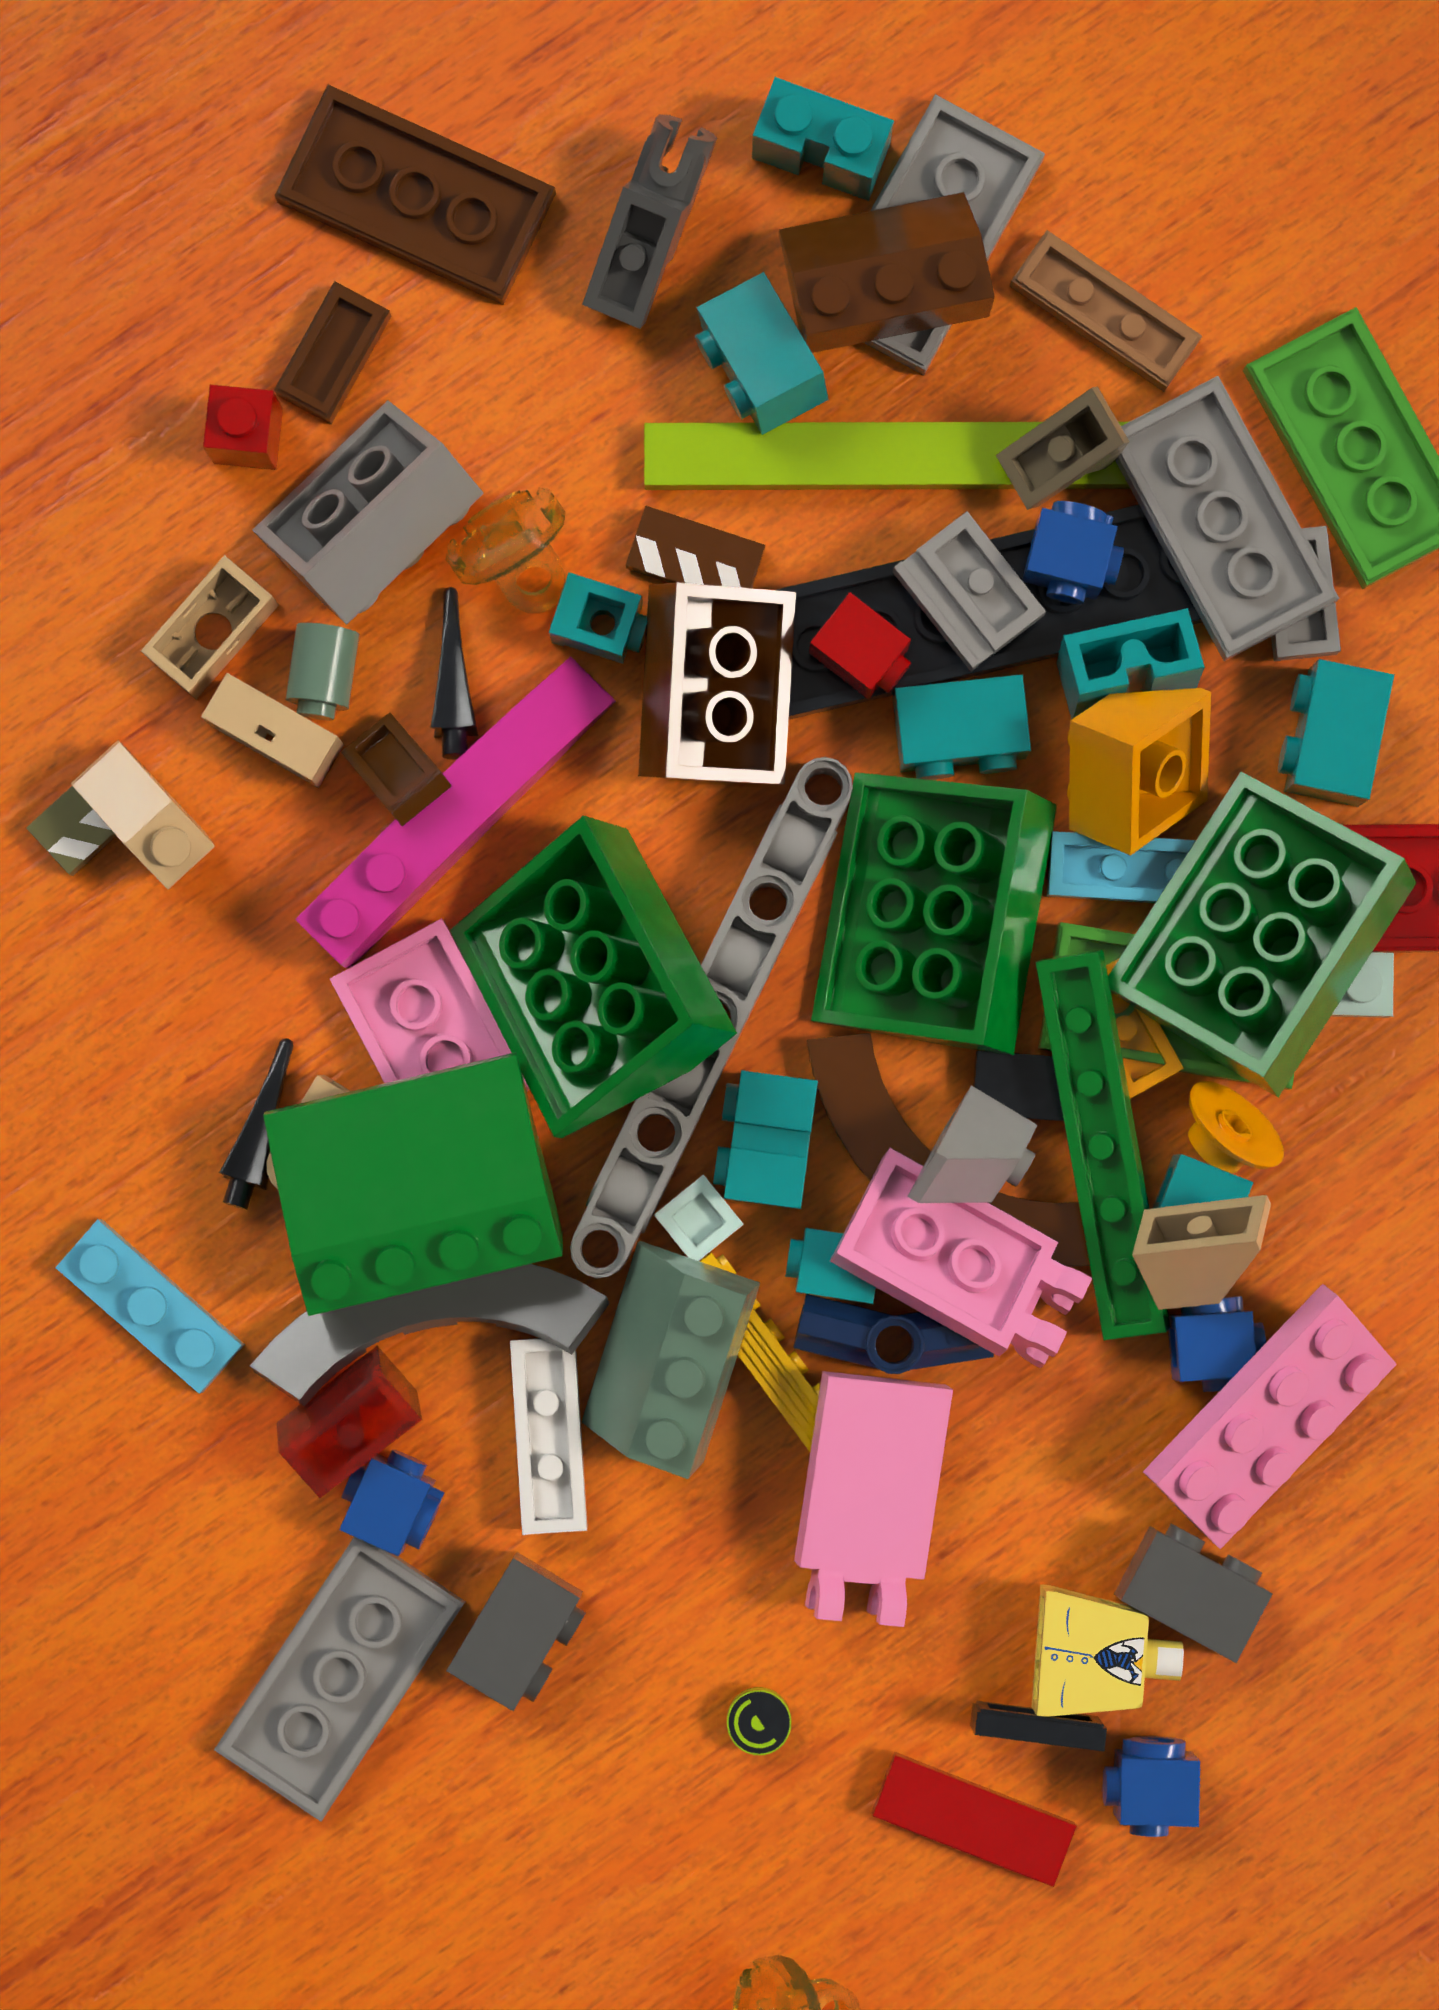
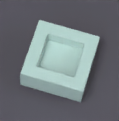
M1372 952L1334 1010L1331 1015L1332 1017H1393L1394 953Z
M704 1174L654 1214L687 1257L697 1261L701 1260L744 1225Z

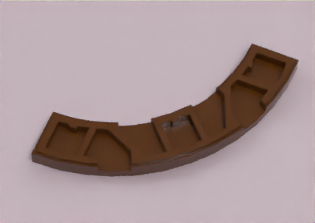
M871 1033L807 1040L814 1080L818 1081L817 1089L822 1105L837 1136L854 1163L868 1180L871 1181L882 1157L890 1148L924 1166L931 1151L907 1126L894 1106L880 1075L874 1055ZM998 1192L992 1202H987L1057 1241L1058 1244L1051 1259L1067 1267L1090 1266L1079 1202L1052 1203L1031 1201L1008 1196Z

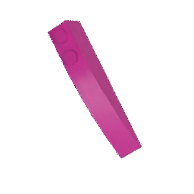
M570 656L442 773L452 785L451 788L404 826H401L395 819L295 920L340 965L346 969L354 966L616 701Z

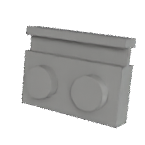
M968 511L919 547L910 557L903 562L901 561L893 568L895 576L970 672L1037 622L1046 613L1045 609Z

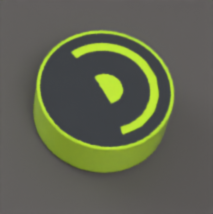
M754 1687L741 1692L735 1697L728 1709L727 1729L729 1736L739 1749L752 1755H766L778 1750L787 1740L791 1730V1714L787 1703L778 1693L764 1687Z

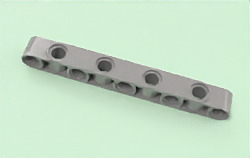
M828 757L814 758L804 764L798 772L783 805L780 804L701 964L720 1002L729 1010L731 1022L737 1034L690 1072L635 1100L587 1200V1208L573 1235L570 1246L573 1262L587 1276L595 1278L609 1277L620 1271L628 1261L640 1234L645 1232L838 833L836 829L848 807L853 788L850 773L836 759ZM820 774L832 776L840 785V797L830 805L815 804L808 798L805 792V784L810 778ZM761 888H774L782 893L786 900L785 911L774 920L760 919L750 909L749 901L751 896ZM654 1115L668 1118L673 1123L675 1129V1136L671 1145L663 1151L657 1152L645 1149L638 1137L641 1123L646 1118ZM596 1230L608 1231L618 1242L619 1251L617 1258L607 1267H595L587 1262L583 1255L582 1247L584 1240L590 1233Z

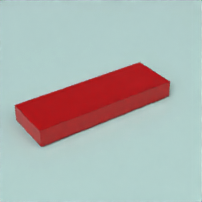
M896 1752L893 1754L872 1810L873 1817L1052 1887L1055 1886L1077 1827L1073 1821Z

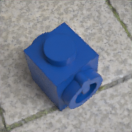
M1056 501L1053 503L1051 510L1042 508L1036 522L1022 581L1048 588L1046 595L1060 602L1079 605L1084 603L1085 597L1096 600L1104 583L1115 585L1123 558L1124 548L1113 545L1118 527L1112 525L1113 517L1095 507L1071 501Z
M1242 1296L1224 1297L1219 1304L1182 1307L1181 1314L1169 1315L1171 1328L1168 1330L1172 1379L1179 1382L1202 1380L1203 1392L1220 1391L1266 1343L1263 1323H1254L1253 1311L1243 1310Z
M393 1449L388 1458L377 1454L371 1458L368 1467L357 1463L353 1469L341 1497L351 1502V1505L339 1530L396 1556H399L407 1545L419 1550L432 1525L445 1492L434 1488L436 1480L423 1474L427 1466L424 1462Z
M1162 1736L1124 1738L1123 1749H1115L1114 1766H1104L1102 1785L1104 1806H1113V1814L1120 1825H1130L1129 1833L1146 1837L1169 1835V1826L1199 1827L1200 1760L1192 1751H1186V1741Z

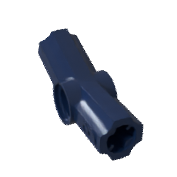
M806 1294L793 1346L794 1349L879 1369L888 1374H901L914 1369L994 1357L992 1352L921 1312L891 1315ZM889 1326L903 1327L911 1338V1349L908 1355L897 1362H887L881 1359L876 1350V1339L879 1333Z

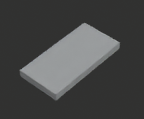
M935 94L870 211L964 192L981 232L988 261L1043 162L1045 153ZM952 325L864 343L916 372L925 375Z
M1219 376L1121 426L1130 442L1115 461L1223 661L1323 610L1340 599Z
M354 1537L214 1750L319 1821H322L466 1601L400 1557Z

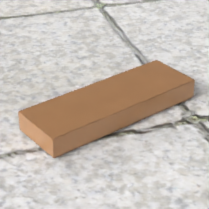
M1048 230L1044 233L1010 283V287L1163 392H1165L1202 338V335Z

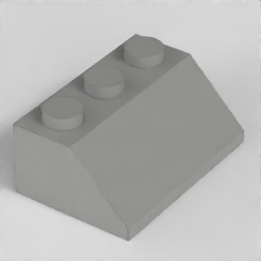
M387 400L252 531L325 606L347 625L358 613L369 609L377 600L379 593L403 570L415 565L422 557L424 550L449 526L462 520L469 511L470 506L484 493L442 442Z

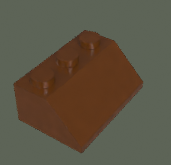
M964 192L779 229V237L799 332L812 353L990 316L995 298L982 235Z
M678 582L649 585L638 776L785 784L796 592Z

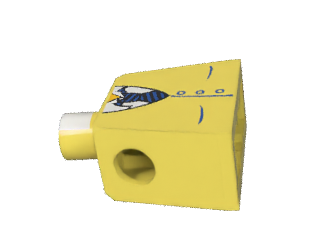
M1040 1585L1031 1707L1037 1716L1045 1717L1140 1708L1143 1704L1145 1678L1181 1680L1184 1659L1183 1642L1148 1639L1149 1617L1132 1606L1051 1585Z

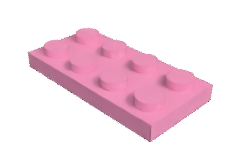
M1322 1284L1150 1463L1143 1473L1213 1544L1221 1549L1397 1364L1340 1297Z

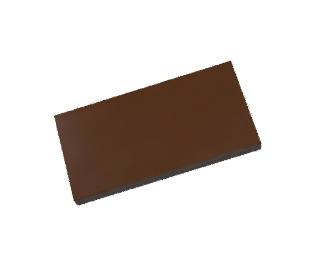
M328 84L281 181L275 198L277 203L504 305L556 195V190L552 185Z

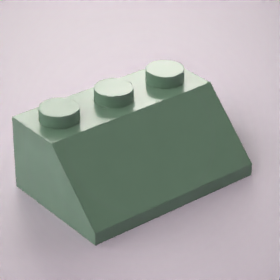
M639 1241L635 1248L581 1422L626 1457L689 1479L704 1462L760 1282Z

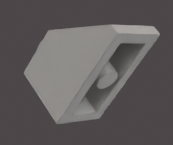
M971 1085L942 1130L908 1197L917 1203L992 1202L1006 1181L1016 1187L1030 1167L1036 1154L1028 1150L1027 1145L1037 1125Z

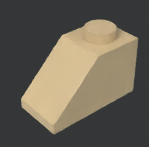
M119 740L71 782L76 791L122 843L167 889L173 886L215 847L206 832Z
M1267 1195L1144 1209L1132 1256L1158 1310L1219 1304L1261 1250L1271 1207Z

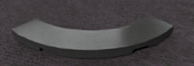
M527 1264L308 1316L306 1311L279 1333L253 1361L250 1367L260 1377L305 1407L318 1390L337 1372L359 1356L367 1352L366 1348L401 1332L406 1335L434 1327L457 1325V1322L494 1323L497 1327L533 1335L554 1344L572 1355L610 1303L607 1296L576 1279L548 1268Z

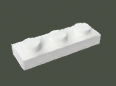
M540 1338L511 1340L510 1349L522 1535L587 1531L576 1350L571 1355Z

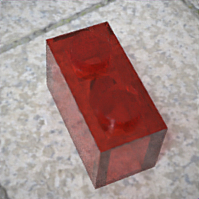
M377 1345L318 1390L305 1407L300 1404L276 1423L278 1451L313 1492L321 1498L422 1420L417 1390Z

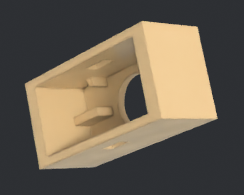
M224 555L144 646L141 652L197 700L279 604L270 593ZM213 613L225 616L232 627L231 635L216 650L202 647L195 636V629L199 620Z
M226 673L201 716L213 728L317 788L321 786L344 746L338 736L229 673ZM267 734L274 737L271 742L265 739Z

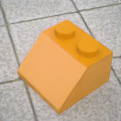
M1203 688L1114 693L1107 695L1071 719L1068 732V744L1070 746V782L1067 789L1069 830L1131 856L1205 803L1208 797L1211 692Z

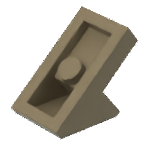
M1097 386L1092 387L999 452L996 457L1026 509L1029 510L1039 507L1084 475L1106 469L1112 465L1130 441Z

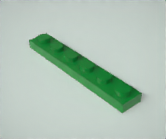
M1101 949L1036 961V968L1103 1340L1165 1333L1171 1328L1168 1309L1158 1310L1132 1256L1144 1209L1150 1208L1104 951Z

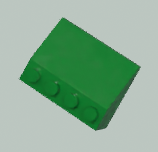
M1241 771L1108 975L1110 990L1224 1067L1279 1098L1414 888L1416 881L1405 858Z
M855 772L811 1021L953 1047L1014 1055L1057 804L1024 789Z
M583 815L450 930L511 1053L517 1052L522 1075L553 1136L556 1138H564L690 1072L737 1034L631 834L626 828Z
M517 1052L264 1112L263 1116L291 1256L308 1316L553 1259L563 1255V1231Z

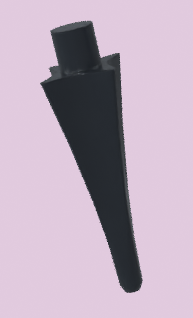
M453 587L446 588L443 593L442 645L437 689L430 728L435 729L434 738L442 737V757L445 759H458L468 750L467 736H478L463 655L458 592Z
M289 1038L282 1039L279 1042L270 1070L255 1104L219 1171L220 1174L224 1175L223 1178L230 1179L223 1199L225 1204L247 1210L254 1187L263 1190L267 1189L268 1175L266 1162L270 1154V1146L263 1115L266 1111L279 1109L284 1080L293 1050V1041Z

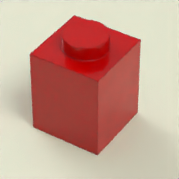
M210 384L203 448L214 464L277 469L283 408L274 391Z
M851 592L812 639L809 647L810 655L868 700L879 686L889 693L912 663L904 657V654L908 651L911 639Z

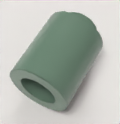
M298 623L296 625L285 699L298 705L296 713L306 718L332 721L335 718V711L349 709L360 636L358 632L320 623Z

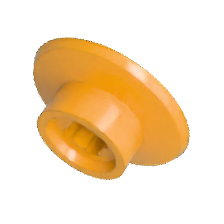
M1200 1081L1193 1085L1190 1092L1189 1105L1196 1122L1190 1127L1188 1137L1195 1151L1207 1163L1226 1172L1236 1173L1244 1164L1253 1168L1268 1169L1282 1162L1284 1148L1281 1139L1273 1125L1260 1110L1236 1091L1219 1083Z

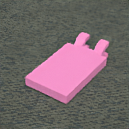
M442 918L330 978L384 1083L511 1053L464 957ZM523 1077V1080H524V1083H525V1087H526V1091H528V1090H530V1089H529V1087H528V1085H527V1083H526V1081H525V1079H524V1077Z
M890 1148L882 1157L830 1262L999 1357L1008 1349L1011 1343L1015 1351L1022 1358L1039 1368L1043 1367L1048 1356L1054 1357L1058 1353L1067 1331L1031 1315L1039 1297L1046 1304L1066 1315L1074 1302L1079 1303L1083 1299L1092 1278L1051 1259L1058 1244L1057 1241L987 1202L917 1203L908 1197V1194L923 1166Z
M822 1371L794 1559L800 1568L812 1569L805 1606L808 1609H814L816 1619L842 1621L845 1581L872 1584L867 1612L871 1615H877L876 1622L879 1625L904 1627L907 1610L906 1578L925 1579L953 1389L946 1384Z

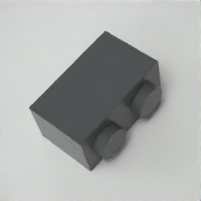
M1172 1523L1165 1534L1149 1526L1114 1595L1124 1603L1237 1663L1272 1596L1271 1592L1257 1584L1262 1572L1229 1554L1222 1565L1204 1556L1200 1551L1205 1541Z
M517 1552L446 1671L514 1711L522 1696L534 1702L553 1669L543 1663L547 1653L555 1640L567 1646L586 1612L576 1607L583 1591Z

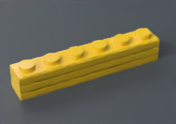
M711 1252L700 1261L737 1274L723 1254L716 1259ZM755 1299L738 1356L809 1452H811L820 1384L818 1383L811 1387L803 1376L809 1369L795 1351L789 1355L779 1344L785 1337L771 1318L765 1323L755 1311L761 1305Z

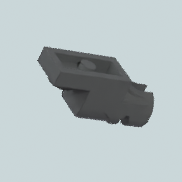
M659 114L655 118L651 133L644 143L632 180L623 187L582 303L584 306L639 329L646 323L665 267L674 257L717 137L712 132L701 127L698 130L697 136L691 135L688 138L675 172L668 173L669 169L662 166L663 157L672 149L682 119L671 115Z

